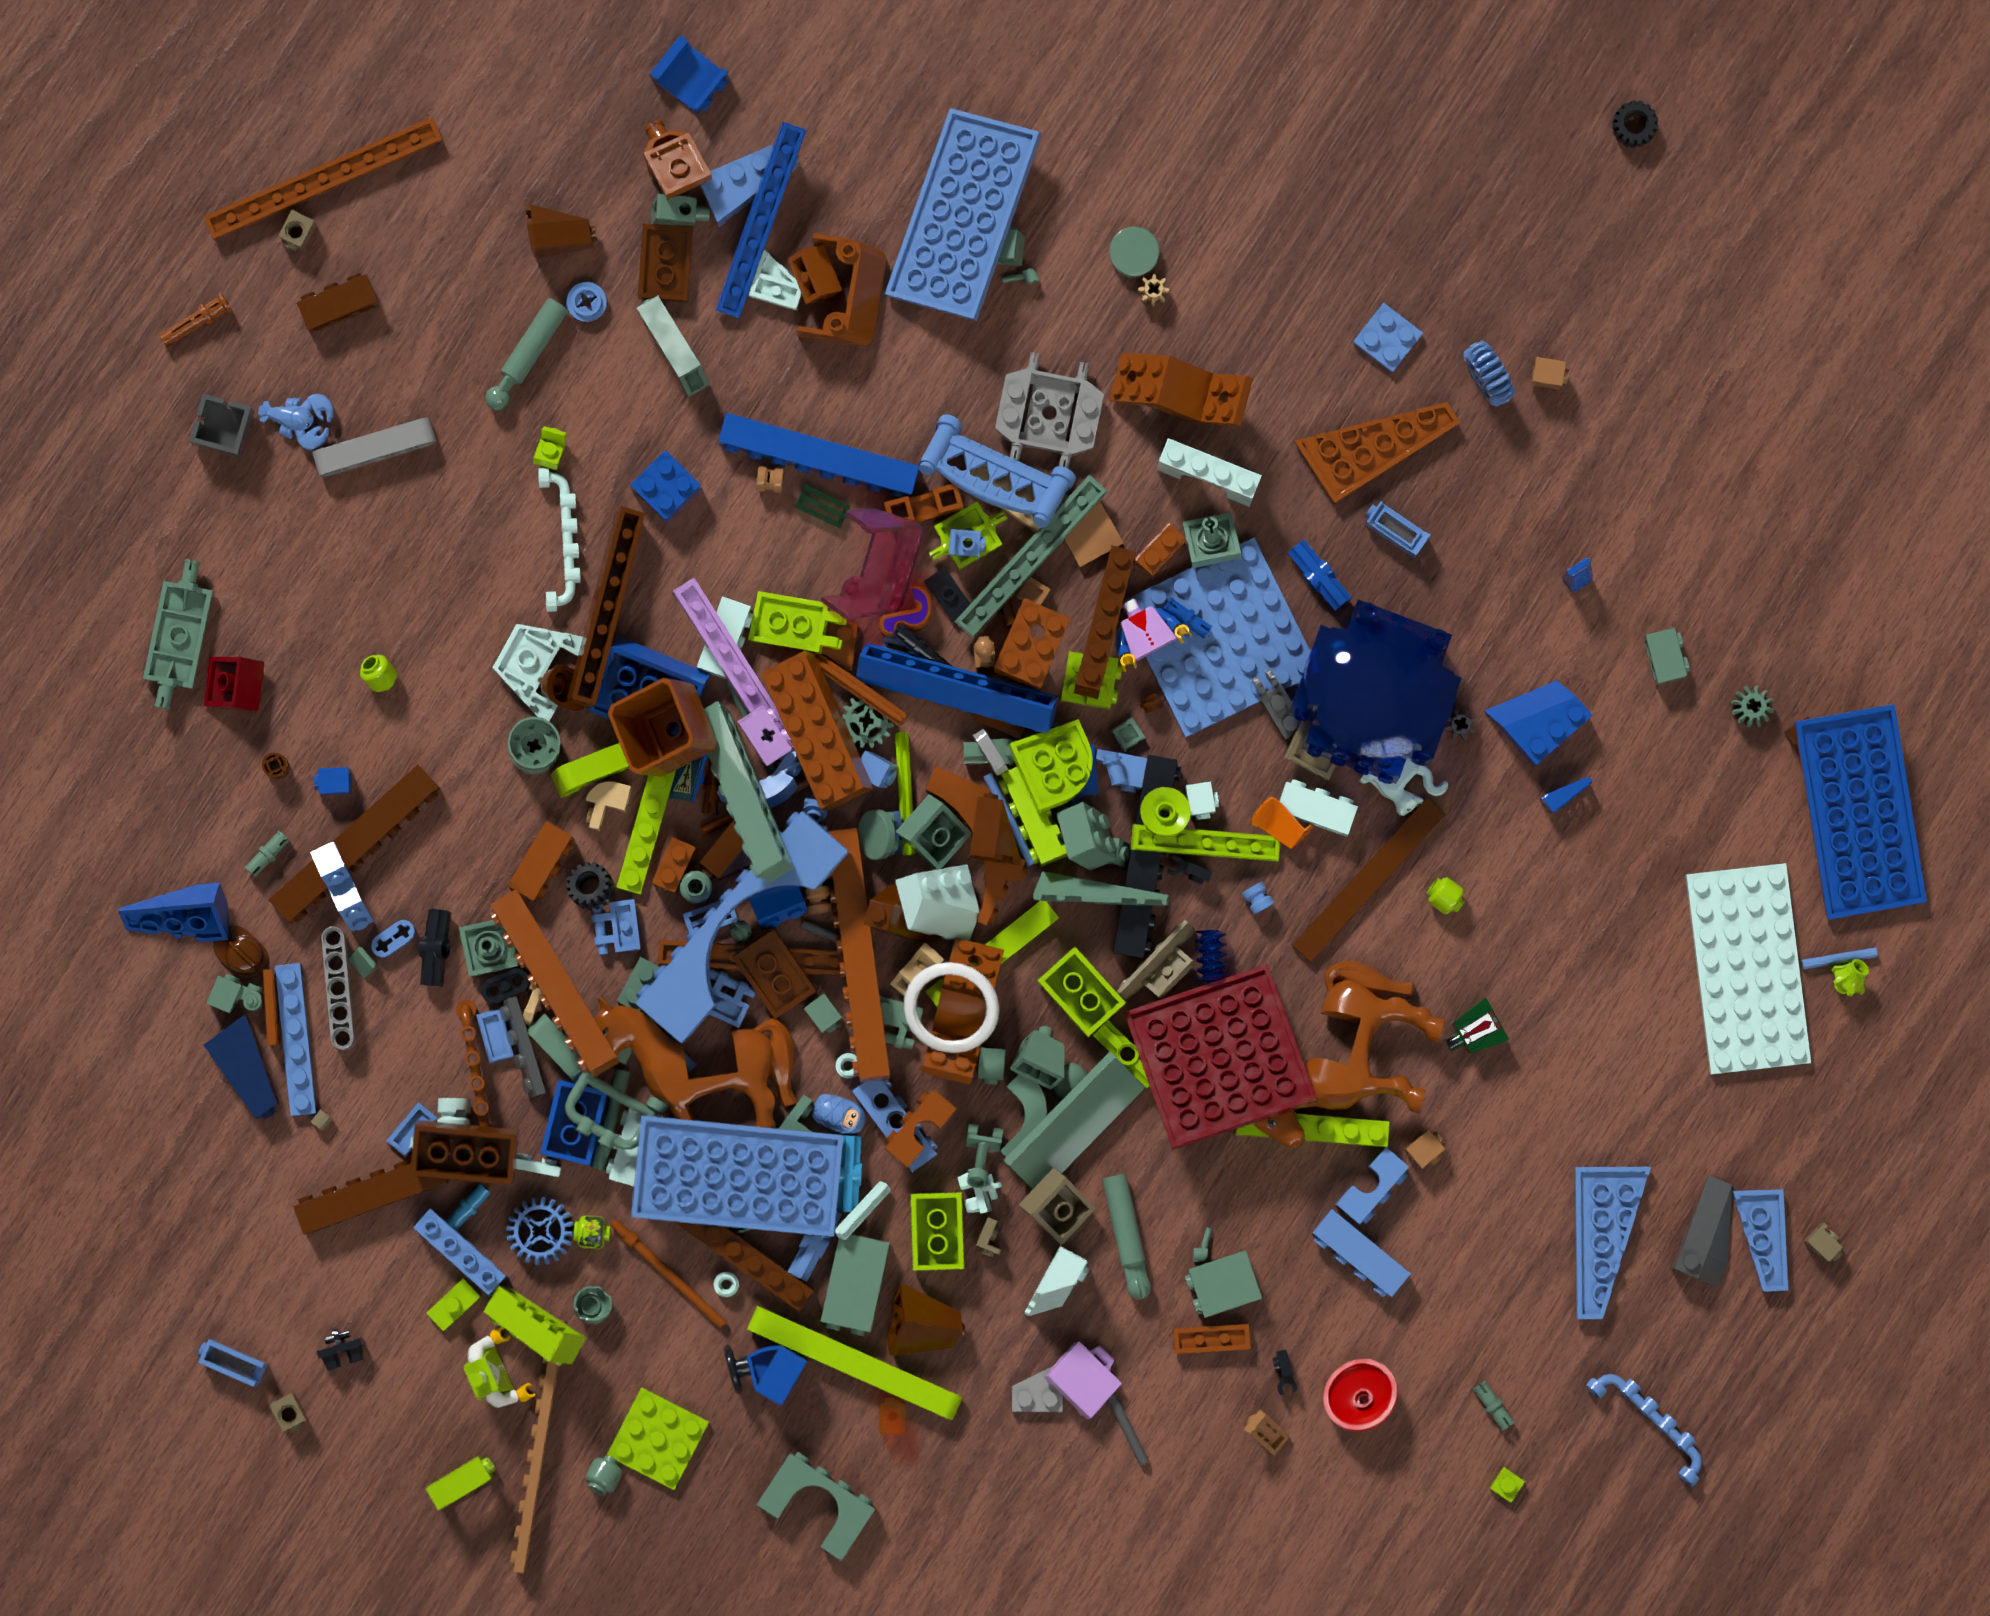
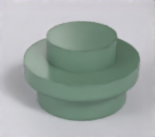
M744 920L732 922L730 934L734 941L740 942L743 945L748 943L749 939L752 938V931L747 922Z

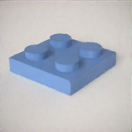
M1383 303L1355 338L1353 344L1393 373L1422 336L1423 332Z

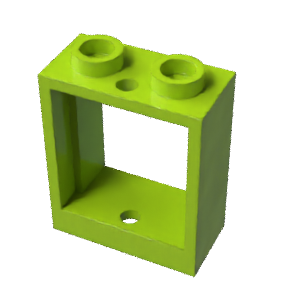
M483 1455L425 1489L437 1509L441 1510L495 1477L493 1472L496 1469L489 1457L484 1459Z

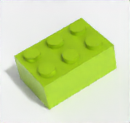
M1076 947L1037 980V983L1087 1038L1126 1004Z
M962 1193L911 1194L913 1271L964 1269Z

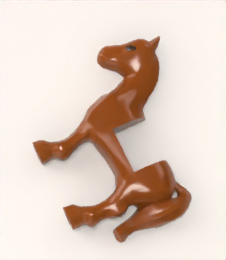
M1354 961L1336 963L1327 968L1324 974L1327 995L1322 1005L1321 1014L1359 1024L1348 1065L1321 1058H1311L1307 1061L1305 1068L1317 1102L1300 1108L1317 1106L1326 1109H1347L1364 1097L1376 1094H1390L1406 1102L1410 1111L1419 1114L1425 1089L1413 1087L1407 1077L1401 1075L1386 1078L1371 1076L1369 1058L1372 1040L1383 1023L1403 1021L1423 1031L1428 1040L1439 1043L1445 1019L1432 1017L1428 1008L1414 1007L1402 999L1413 997L1415 991V984L1413 982H1395L1375 969ZM1385 997H1393L1388 1000L1380 999ZM1294 1110L1253 1123L1257 1129L1286 1148L1295 1149L1305 1142V1132L1297 1121Z
M598 998L601 1011L595 1021L615 1055L618 1057L628 1047L632 1049L634 1055L641 1063L643 1077L651 1095L665 1103L676 1119L694 1121L689 1107L693 1101L713 1092L733 1089L744 1092L751 1098L756 1112L755 1127L777 1129L773 1118L776 1096L767 1086L768 1077L774 1083L784 1108L795 1107L798 1103V1099L792 1089V1073L795 1063L793 1039L788 1028L778 1019H768L754 1029L731 1031L737 1073L688 1080L682 1043L677 1039H670L645 1013L627 1006L613 1007L605 999ZM766 1031L769 1032L770 1035H771V1038L769 1039V1038L767 1037V1035L764 1034V1032H766Z

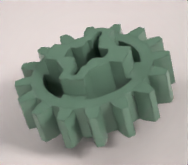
M853 698L850 699L852 706L844 705L843 709L847 714H843L842 717L854 744L857 741L860 742L861 749L865 747V743H869L871 749L874 748V742L876 741L882 745V737H890L887 729H893L894 727L893 724L888 723L890 719L884 715V720L877 718L873 713L874 708L861 699L858 702ZM865 705V708L862 712H860L859 714H852L858 707ZM868 711H870V720L874 723L869 724L864 733L863 723L860 722V719H865ZM850 724L857 725L860 730L859 736L852 731ZM875 729H882L876 736L869 738V733Z

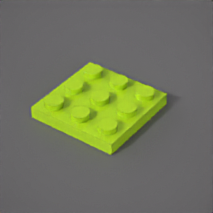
M641 1387L607 1456L613 1457L618 1462L675 1490L709 1421Z

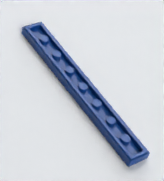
M784 121L781 122L715 308L718 312L740 319L806 129Z

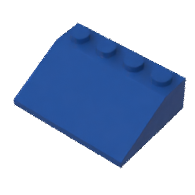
M618 636L610 648L596 705L588 708V711L610 720L608 711L612 704L662 678L685 681L695 685L701 700L711 674ZM674 723L671 726L670 732L673 736L679 733V725Z

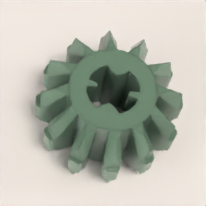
M1745 686L1743 688L1744 694L1739 691L1735 693V696L1740 701H1731L1732 706L1738 707V709L1733 710L1731 713L1732 715H1741L1737 719L1738 724L1746 719V728H1750L1752 722L1758 728L1761 726V720L1764 722L1770 720L1765 713H1773L1774 709L1767 707L1768 704L1773 702V699H1764L1768 693L1767 690L1758 694L1759 686H1754L1751 693L1750 688ZM1748 701L1758 705V708L1755 709L1757 713H1754L1752 709H1747V705L1750 704Z

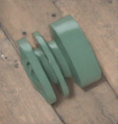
M539 717L524 718L516 723L509 733L507 743L509 757L517 769L523 773L537 775L545 773L554 767L559 759L561 742L559 733L552 723ZM534 742H537L538 748L541 750H535L534 753H531L528 745H533Z

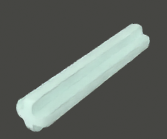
M878 1182L835 1229L839 1239L846 1240L890 1193L887 1183Z

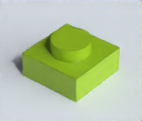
M1503 1467L1489 1488L1507 1501L1512 1502L1525 1481Z

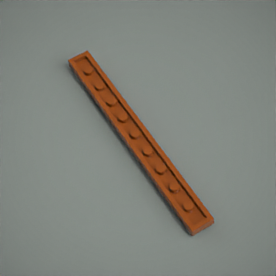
M430 117L203 217L215 241L429 148L443 140L433 118Z

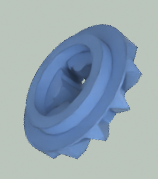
M579 283L570 290L567 296V308L576 320L584 322L597 320L605 311L607 304L605 293L594 283ZM582 293L588 299L595 298L591 302L592 311L586 306L579 307L583 303Z

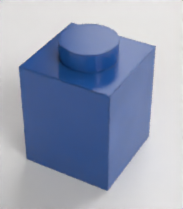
M348 767L318 769V775H314L315 790H319L321 796L352 794L351 769Z

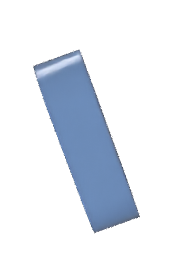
M400 920L373 939L371 944L373 953L381 958L394 954L413 940L416 934L414 925L407 920ZM399 926L410 927L407 938L400 936L395 939L394 936L400 932ZM389 939L393 940L387 946L388 951L386 953L382 950L378 952L379 940L387 942Z

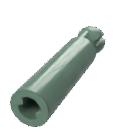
M551 298L546 299L501 369L504 378L498 386L491 387L487 391L485 400L488 407L499 411L508 406L510 401L509 391L514 384L523 383L569 312L564 306Z
M1126 1173L1103 1178L1102 1183L1120 1262L1124 1267L1127 1291L1136 1300L1144 1299L1151 1292V1283L1148 1280L1144 1263L1146 1259Z

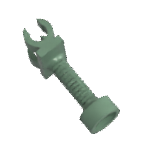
M969 1123L965 1146L978 1149L974 1169L968 1172L967 1183L974 1188H983L987 1185L988 1173L984 1170L987 1150L1000 1152L1003 1129L994 1128L992 1138L977 1135L978 1125Z

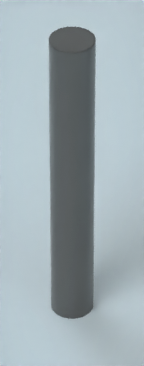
M804 920L801 928L836 942V938L841 937L840 933Z
M1116 1393L1112 1394L1108 1398V1402L1141 1466L1149 1462Z

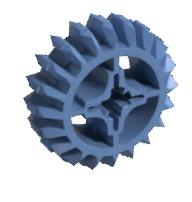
M1480 341L1470 345L1464 351V361L1482 395L1485 396L1490 404L1496 407L1507 403L1514 397L1515 390L1505 366L1488 343Z
M533 1197L531 1198L532 1206L529 1207L528 1203L523 1201L524 1211L517 1207L514 1209L515 1213L519 1215L518 1218L509 1216L508 1219L515 1222L514 1227L506 1226V1230L514 1231V1235L507 1236V1240H516V1243L511 1245L510 1248L511 1250H515L518 1247L521 1249L517 1253L518 1258L526 1253L528 1255L525 1258V1262L530 1263L533 1256L535 1257V1265H540L541 1258L544 1257V1262L548 1265L550 1264L549 1256L552 1255L553 1259L558 1261L557 1251L564 1255L567 1253L566 1249L562 1247L563 1244L572 1246L573 1243L566 1240L567 1235L574 1236L573 1231H567V1227L574 1226V1222H565V1219L570 1217L571 1214L570 1212H566L563 1215L560 1213L564 1209L562 1204L555 1209L556 1200L552 1199L548 1206L546 1205V1197H541L540 1204L537 1205V1200ZM536 1210L551 1212L541 1222L535 1221L528 1215ZM556 1219L559 1220L561 1226L559 1241L550 1232V1228ZM522 1221L531 1230V1234L525 1243H523L520 1236ZM531 1222L540 1227L546 1225L547 1230L544 1231H547L546 1235L550 1240L541 1235L535 1237L534 1232L537 1231H534L535 1227ZM540 1240L546 1241L553 1247L546 1252L530 1250Z

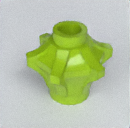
M1854 959L1851 963L1842 966L1835 965L1831 969L1835 975L1833 983L1839 993H1847L1848 996L1852 997L1854 993L1862 995L1865 992L1864 982L1869 974V968L1863 961Z

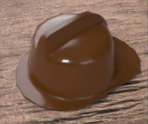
M560 664L548 670L543 677L538 678L537 681L541 683V692L547 700L572 711H579L585 708L566 702L574 673L573 668Z
M229 926L228 940L214 941L215 955L238 977L243 979L257 978L267 968L268 954L266 949L241 926Z

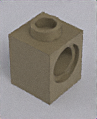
M291 210L278 236L283 241L282 246L294 252L296 249L304 251L317 225L314 220ZM296 227L303 229V233L299 238L290 237L292 229Z
M291 1393L269 1405L283 1432L289 1430L292 1434L305 1427L303 1422L307 1421L308 1418L295 1393ZM288 1407L296 1411V1418L292 1422H288L284 1418V1411Z

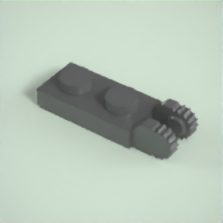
M1268 669L1265 671V676L1273 688L1265 691L1263 684L1257 677L1251 681L1260 695L1259 699L1282 737L1286 740L1296 733L1302 718L1283 686L1277 681L1272 671Z

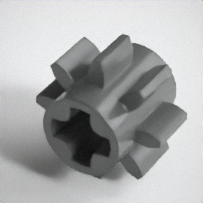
M1454 710L1453 719L1446 717L1445 720L1450 723V726L1445 729V732L1451 731L1453 733L1452 740L1457 736H1461L1462 740L1465 741L1466 732L1471 734L1475 732L1470 728V724H1473L1475 719L1469 720L1467 717L1468 711H1465L1463 715H1459L1458 711ZM1461 719L1464 721L1463 726L1466 729L1462 728L1460 731H1457V725L1454 722H1458Z

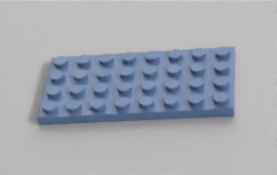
M952 108L949 109L885 292L886 296L973 321L978 320L1042 136L1040 132Z
M641 1116L631 1217L834 1237L843 1135Z

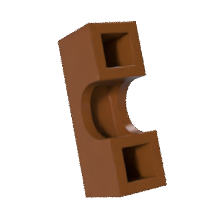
M954 484L932 489L931 492L920 496H906L884 502L891 530L963 510L959 489Z
M934 1089L930 1094L925 1091L916 1102L920 1105L914 1113L909 1110L900 1121L903 1127L898 1133L893 1130L884 1140L887 1144L884 1150L907 1169L924 1149L914 1137L915 1127L922 1122H930L940 1130L956 1110L952 1104Z

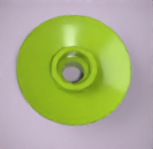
M1160 787L1152 790L1145 796L1141 804L1140 815L1142 822L1152 833L1159 836H1173L1180 833L1187 826L1191 816V809L1187 798L1180 791L1169 787ZM1167 811L1169 817H1161L1160 812Z

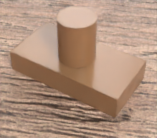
M1261 1410L1248 1418L1247 1426L1244 1428L1246 1432L1273 1455L1290 1438L1289 1434Z

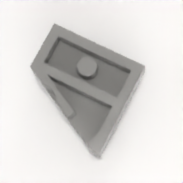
M1052 1367L1012 1386V1412H1063V1395L1052 1384H1048L1044 1378Z

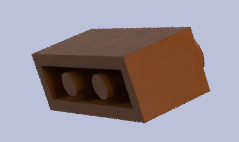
M545 821L507 886L513 890L517 889L518 893L533 902H536L538 898L542 900L549 889L546 886L550 877L555 878L562 867L559 864L563 855L568 856L575 845L572 842L573 836Z

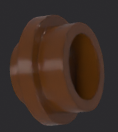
M1152 693L1142 698L1143 702L1139 704L1145 713H1150L1164 707L1162 702L1164 698L1162 695L1157 696V693Z

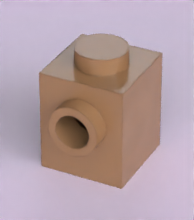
M1536 357L1530 385L1560 390L1562 384H1567L1569 369H1565L1566 361Z
M1427 1130L1404 1150L1416 1165L1422 1169L1428 1163L1433 1166L1444 1157L1441 1152L1445 1150L1442 1146L1445 1141L1436 1131L1431 1133L1430 1130Z

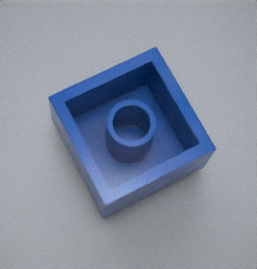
M666 450L630 484L631 489L666 524L702 490L701 484Z

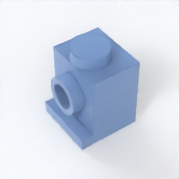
M950 530L948 555L979 557V553L985 551V537H981V531ZM964 539H971L972 546L970 548L964 547Z

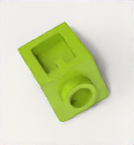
M544 426L533 458V464L557 470L565 449L567 433L557 428Z

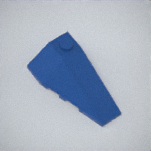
M220 883L193 885L121 907L118 911L126 930L149 934L166 932L172 933L175 938H181L182 935L196 937V941L201 942L229 939L227 899Z

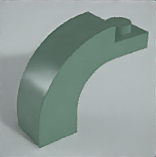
M1020 1074L1007 1088L1022 1103L1025 1120L1021 1130L1000 1151L1005 1157L1047 1116L1046 1101L1040 1085Z

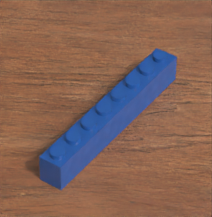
M726 413L718 440L719 445L723 446L722 450L737 454V450L747 453V457L761 460V457L771 459L770 463L785 467V464L795 466V470L799 472L809 473L810 470L819 472V477L833 480L834 477L844 479V484L857 487L859 483L868 486L867 490L875 493H881L882 490L891 492V496L897 499L906 496L912 497L919 474L918 465Z
M870 643L865 644L859 656L856 678L868 685L886 688L893 692L904 693L915 698L936 702L939 705H947L965 712H972L987 718L1001 720L1011 725H1019L1047 734L1055 718L1058 695Z

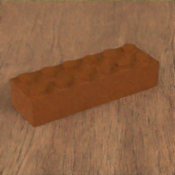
M803 651L762 672L763 679L786 732L791 738L793 748L820 809L832 810L874 789L815 653Z

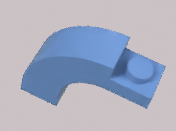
M794 750L789 751L771 776L759 781L769 808H773L787 800L798 788L793 776L796 777L800 773L802 766ZM718 790L717 794L721 802L728 805L727 799Z

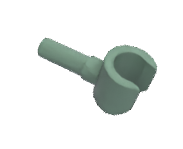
M1026 269L1022 273L1002 277L1003 283L1024 279L1027 285H1031L1039 281L1038 275L1033 269Z
M1206 1227L1202 1248L1193 1249L1194 1262L1206 1261L1208 1243L1212 1232L1211 1228Z

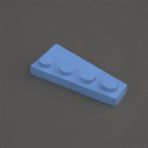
M1784 1189L1732 1191L1761 1291H1788Z

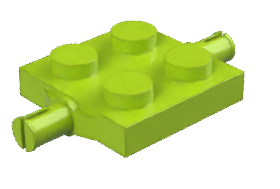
M975 502L934 526L941 539V546L929 552L933 561L946 554L948 555L951 529L981 531V537H985V551L980 552L979 557L948 555L953 559L957 568L961 570L1003 545L996 534L995 526L1008 518L1003 510L989 517L983 512L979 503ZM966 538L963 540L964 547L970 548L972 546L971 539Z

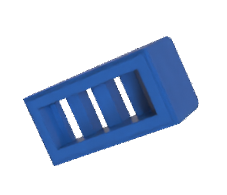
M1588 558L1577 563L1562 576L1563 581L1571 592L1578 591L1592 581L1591 562Z
M1590 777L1581 779L1550 792L1539 800L1550 814H1554L1592 783Z

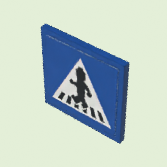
M708 754L676 770L669 795L670 799L695 802L698 787L704 781L705 775H702Z

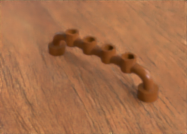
M462 1000L457 1004L456 1013L462 1020L461 1037L465 1040L467 1049L465 1061L470 1066L471 1072L469 1086L474 1090L476 1101L474 1112L478 1115L480 1126L495 1127L489 1122L488 1113L490 1106L486 1102L484 1094L486 1082L481 1076L479 1065L481 1056L477 1052L475 1042L477 1031L473 1028L472 1019L477 1013V1007L470 1000ZM467 1029L473 1031L471 1038H466L464 1035ZM471 1054L477 1055L478 1059L475 1063L469 1062ZM480 1079L482 1081L480 1088L473 1086L474 1080ZM480 1104L486 1106L484 1113H479L477 1110Z

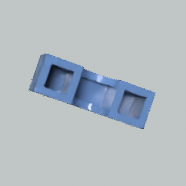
M1387 1147L1383 1148L1368 1166L1377 1175L1378 1184L1376 1189L1371 1193H1363L1352 1185L1335 1204L1358 1225L1362 1221L1366 1224L1376 1213L1372 1209L1378 1202L1383 1205L1392 1195L1389 1191L1395 1183L1399 1186L1409 1175L1405 1172L1409 1166Z

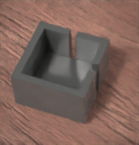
M202 394L197 416L204 420V424L195 420L189 442L199 448L241 459L255 411L251 406L233 401L227 403L225 399Z

